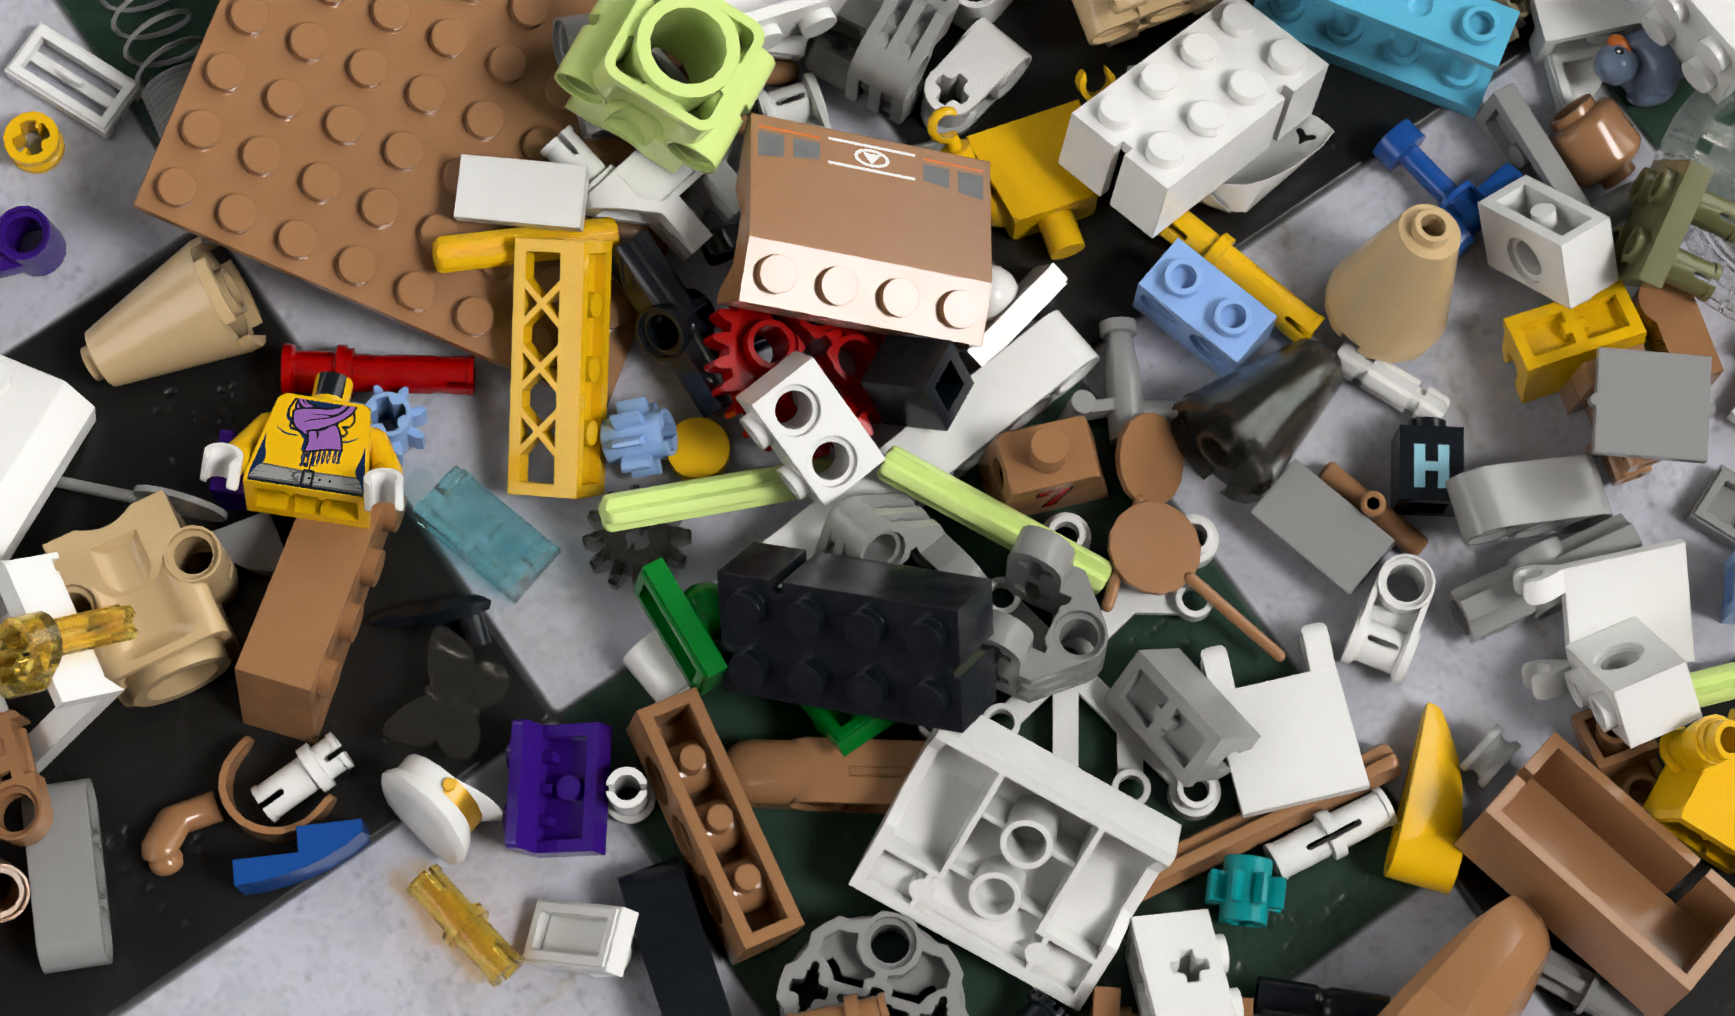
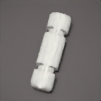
M1347 339L1342 344L1332 361L1331 368L1334 372L1349 381H1352L1354 377L1361 381L1359 387L1402 413L1405 409L1413 412L1412 419L1417 417L1443 418L1450 405V399L1431 386L1428 390L1420 387L1421 380L1393 363L1366 358L1356 352L1359 346L1350 339Z

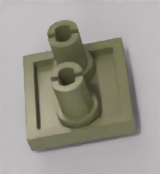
M1653 160L1650 168L1644 167L1640 171L1630 191L1629 201L1634 203L1625 226H1617L1612 233L1619 281L1622 280L1625 286L1662 289L1664 283L1696 297L1699 301L1706 302L1709 300L1716 286L1696 278L1694 274L1707 280L1719 281L1723 271L1722 265L1681 249L1680 246L1690 225L1715 235L1728 244L1735 241V225L1720 218L1721 216L1735 222V202L1706 190L1714 172L1713 169L1693 160Z

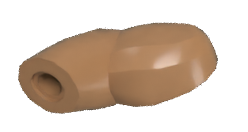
M1512 895L1477 917L1455 935L1398 992L1378 1016H1521L1541 977L1551 950L1549 933L1543 918L1520 895Z

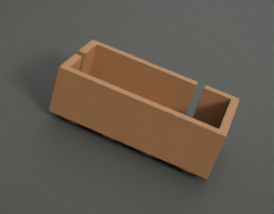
M1556 731L1453 844L1509 895H1520L1543 918L1546 927L1646 1016H1664L1693 989L1735 937V888L1711 868L1676 903L1667 897L1666 894L1699 863L1701 858Z

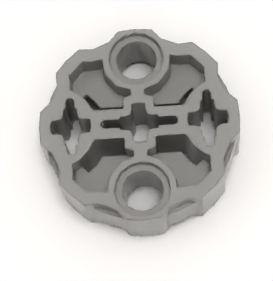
M883 910L874 916H860L850 919L838 916L813 930L810 940L798 952L794 960L784 966L776 995L780 1016H786L787 1013L791 1012L793 1014L799 1013V996L791 990L793 986L804 987L807 979L811 977L812 971L818 970L819 992L827 995L825 1000L814 999L810 1009L808 1008L807 1011L844 1002L843 996L857 993L858 998L863 999L871 995L877 996L878 993L884 992L887 1001L886 1007H888L891 1016H933L940 1004L946 1007L945 1016H969L965 1007V995L962 985L964 973L948 945L938 943L929 934L918 928L914 919ZM887 931L896 932L907 941L909 951L901 961L884 963L878 960L872 952L871 944L874 938ZM834 959L839 966L842 977L863 982V987L859 988L834 981L832 970L827 961ZM932 986L936 990L928 995L920 1004L892 997L893 991L917 997L922 991Z

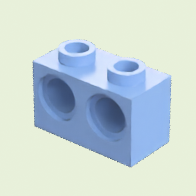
M1179 238L1175 240L1138 283L1133 307L1229 384L1268 340L1277 318L1276 314Z

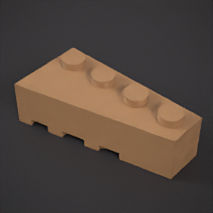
M404 496L403 511H395V505L390 502L374 504L372 506L369 529L301 518L295 519L235 666L244 724L314 745L318 742L350 644L354 642L361 626L364 603L369 588L375 587L380 578L386 554L383 547L388 532L396 533L402 522L407 503L406 496Z

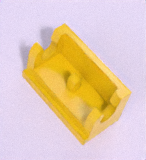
M1622 280L1595 294L1587 302L1579 304L1572 309H1568L1555 301L1503 318L1502 325L1505 332L1502 353L1505 363L1512 361L1515 363L1517 370L1515 389L1523 404L1559 392L1583 362L1596 359V350L1599 347L1627 349L1639 344L1644 345L1647 331Z

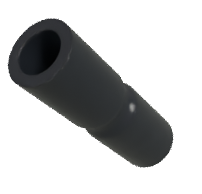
M1259 976L1255 990L1253 1014L1259 1016H1378L1390 1003V996L1337 987L1323 989L1316 984Z

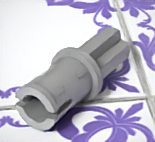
M1551 948L1537 985L1574 1005L1573 1013L1580 1015L1585 1011L1592 1016H1646L1595 970L1592 971Z

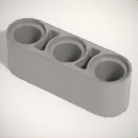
M1592 454L1487 465L1462 472L1445 483L1464 544L1467 546L1576 532L1596 525L1606 518L1613 516L1594 455Z
M90 778L47 784L53 808L52 826L42 840L31 846H26L35 941L41 969L44 974L111 964L113 961V941L99 813L93 783ZM21 797L24 829L32 822L35 813L34 804L29 797Z

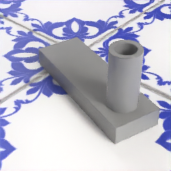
M1512 83L1493 92L1475 117V120L1502 163L1508 162L1519 170L1523 176L1526 174L1609 216L1612 232L1619 225L1625 226L1634 203L1629 201V195L1635 180L1589 202L1515 84Z

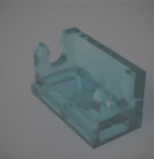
M458 466L453 467L430 493L413 508L419 525L515 604L561 552L559 546L553 541L548 540L479 483L467 470H461Z

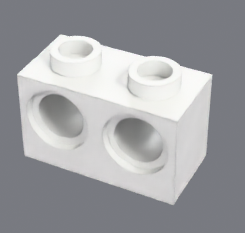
M795 350L735 397L747 413L739 419L743 428L762 450L769 445L772 447L783 463L776 471L786 487L798 500H802L807 496L826 507L886 460L815 359L809 355ZM795 391L799 399L797 413L789 421L779 423L775 415L776 403L784 393ZM832 442L835 448V459L832 465L823 472L815 473L812 466L815 450L823 443Z

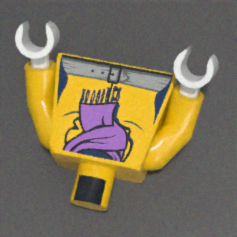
M320 372L316 375L311 396L291 393L282 394L277 398L272 412L261 413L231 442L212 443L204 449L199 480L206 482L209 477L227 478L226 489L235 491L239 487L240 476L244 474L243 485L246 506L249 511L369 529L371 511L374 504L390 502L395 505V511L404 510L403 469L388 435L381 429L372 427L370 408L363 404L350 403L353 382L341 373Z

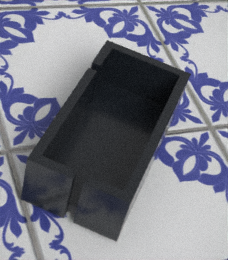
M759 542L750 544L717 571L722 657L728 666L724 674L725 692L963 733L996 701L994 646L984 644L994 634L992 579L817 552L807 560L806 550Z

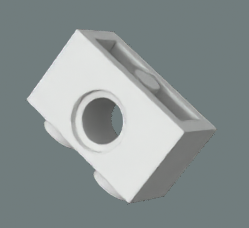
M1526 174L1477 202L1487 263L1496 270L1568 309L1587 302L1595 294L1619 281L1609 216Z
M1637 617L1628 618L1565 646L1572 670L1565 672V681L1575 703L1580 708L1588 706L1592 710L1601 729L1604 732L1612 730L1631 749L1703 717L1686 661Z

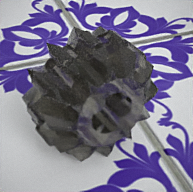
M638 484L630 485L629 490L639 489L640 486ZM590 510L587 516L588 522L598 531L584 535L582 537L583 546L586 550L598 552L589 562L594 574L603 573L611 569L608 579L610 588L618 590L623 586L628 576L632 577L634 586L641 568L660 557L664 559L668 566L684 569L688 563L687 556L677 548L691 544L692 533L690 529L677 527L683 520L634 528L639 529L640 536H643L646 530L649 531L647 533L649 545L644 549L636 550L634 543H631L629 549L626 548L628 546L626 534L634 529L617 532L607 531L603 528L599 511Z

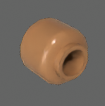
M1585 94L1566 105L1549 121V125L1553 130L1548 138L1580 187H1590L1600 183L1605 190L1610 189L1625 180L1635 170L1636 167L1631 160L1640 149L1641 137L1613 99L1605 97L1593 99L1591 94Z

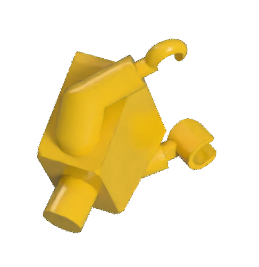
M1104 65L1105 84L1096 92H1090L1086 89L1087 78L1083 69H1080L1076 74L1075 84L1077 90L1087 101L1116 81L1115 75L1106 65ZM1079 99L966 136V139H960L955 130L943 134L937 133V124L942 117L957 115L954 107L944 106L932 112L928 118L927 132L932 140L939 144H945L940 152L990 162L992 227H1004L1012 239H1021L1041 232L1052 260L1070 257L1085 248L1086 245L1076 220L1088 217L1095 212L1098 195L1058 164L1071 114L1081 107Z

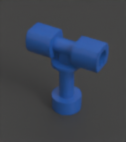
M1406 118L1382 138L1372 154L1389 171L1402 165L1440 204L1438 207L1447 211L1456 220L1461 232L1459 260L1470 250L1475 241L1473 236L1482 229L1477 202L1522 177L1523 174L1513 165L1506 162L1478 188L1470 180H1466L1457 186L1419 148L1426 136Z

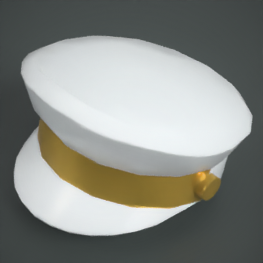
M417 754L408 755L397 768L388 769L382 773V791L392 810L430 851L448 865L464 862L470 846V833L480 822L502 820L503 812L492 799L454 778L441 766L426 757Z

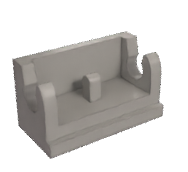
M1296 458L1250 512L1251 515L1279 536L1349 596L1359 588L1395 546V540Z
M1179 648L1138 650L1104 697L1184 787H1193L1196 782L1217 780L1231 772V769L1223 759L1233 752L1241 753L1252 749L1261 737Z

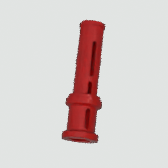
M284 343L281 356V393L312 394L316 375L320 372L329 371L341 373L352 380L351 398H354L355 392H373L375 385H379L383 392L398 393L405 386L408 388L409 394L440 393L474 396L476 368H474L475 355L355 354V348H349V345H337L335 351L297 350L295 344Z

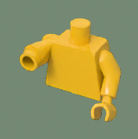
M1735 708L1730 709L1727 718L1718 714L1704 716L1692 722L1688 727L1683 726L1661 736L1659 754L1665 766L1642 807L1697 856L1727 874L1735 873Z

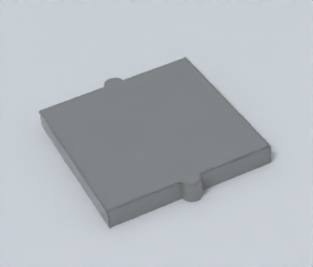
M1599 347L1596 350L1594 394L1587 401L1588 405L1594 408L1591 454L1705 464L1708 459L1709 417L1716 412V406L1710 403L1712 356Z

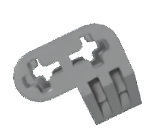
M859 0L878 10L863 39L859 41L842 32L829 29L813 38L804 60L805 66L814 75L844 90L845 97L854 102H857L859 99L866 101L868 109L876 113L883 110L890 114L889 120L900 125L912 113L924 85L922 76L931 58L934 46L947 33L959 6V0Z
M906 493L856 495L845 498L837 503L829 512L824 522L813 554L823 552L900 565L910 557L920 568L987 578L974 560L944 532L941 525L934 519H930L927 512L920 506H916Z
M1033 525L1022 527L1007 557L1005 584L1021 600L1056 615L1044 639L1043 652L1033 648L1034 634L1025 623L1008 613L993 609L994 634L984 643L985 645L994 646L996 689L1027 703L1074 688L1096 678L1103 669L1109 637L1106 622L1086 571L1073 565L1074 548L1060 535ZM1079 637L1090 642L1094 649L1084 655H1075L1066 651L1061 643L1068 638Z

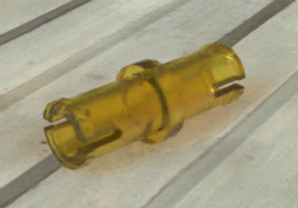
M439 864L431 865L428 869L431 873L430 876L426 870L422 871L407 888V893L444 930L441 938L451 948L458 946L486 976L492 987L499 986L503 981L501 976L505 980L509 979L520 968L525 958L520 953H517L487 920L489 912L480 902L472 904L447 877Z

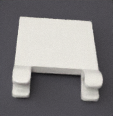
M1681 538L1559 565L1522 566L1516 568L1513 572L1514 590L1517 594L1523 595V599L1527 604L1540 605L1561 596L1566 645L1635 616L1682 657L1686 663L1695 661L1686 542ZM1568 656L1567 659H1543L1525 663L1522 667V681L1525 688L1532 689L1534 697L1539 700L1553 699L1569 691L1564 675L1565 672L1572 670Z
M1323 622L1308 624L1301 628L1299 645L1308 672L1235 688L1228 654L1224 646L1217 645L1201 650V672L1261 735L1252 749L1241 753L1236 751L1226 756L1228 767L1231 769L1230 775L1242 819L1359 792L1370 787L1335 665L1327 626Z

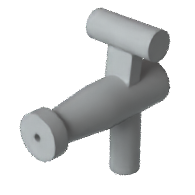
M1121 316L1101 321L1099 323L1100 338L1106 340L1105 399L1096 400L1094 395L1088 390H1078L1073 394L1057 420L1075 416H1085L1087 421L1107 418L1109 443L1112 447H1116L1117 438L1124 424L1135 414L1154 412L1165 417L1171 425L1194 424L1196 420V403L1193 399H1143L1142 379L1132 339L1137 335L1136 320L1131 317Z

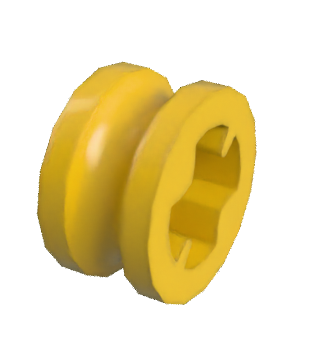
M35 111L21 113L14 117L5 128L3 136L4 147L16 167L22 171L31 174L47 173L62 160L65 151L64 138L54 121L44 113ZM38 131L41 138H45L41 141L43 151L31 155L27 147H24L28 144L26 135L30 132Z

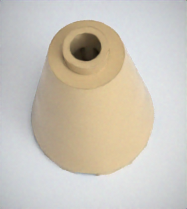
M1431 204L1414 205L1345 257L1335 267L1326 284L1324 308L1331 328L1340 338L1344 333L1351 341L1357 344L1359 347L1356 352L1368 359L1398 363L1417 359L1439 340L1448 321L1461 241V232L1456 220L1447 211Z
M202 237L190 240L85 331L86 345L80 349V353L85 366L95 380L101 381L106 379L112 386L117 387L250 353L266 343V335H254L252 328L263 322L251 292L239 270L231 259L220 265L210 252L220 245Z

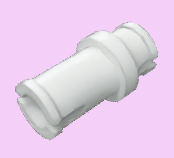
M331 732L327 733L325 738L312 747L307 743L295 750L297 758L259 785H254L250 788L258 804L283 789V795L263 808V811L274 823L280 820L282 815L320 788L325 793L336 786L334 778L355 766L346 751L340 753L331 761L328 760V755L342 746Z

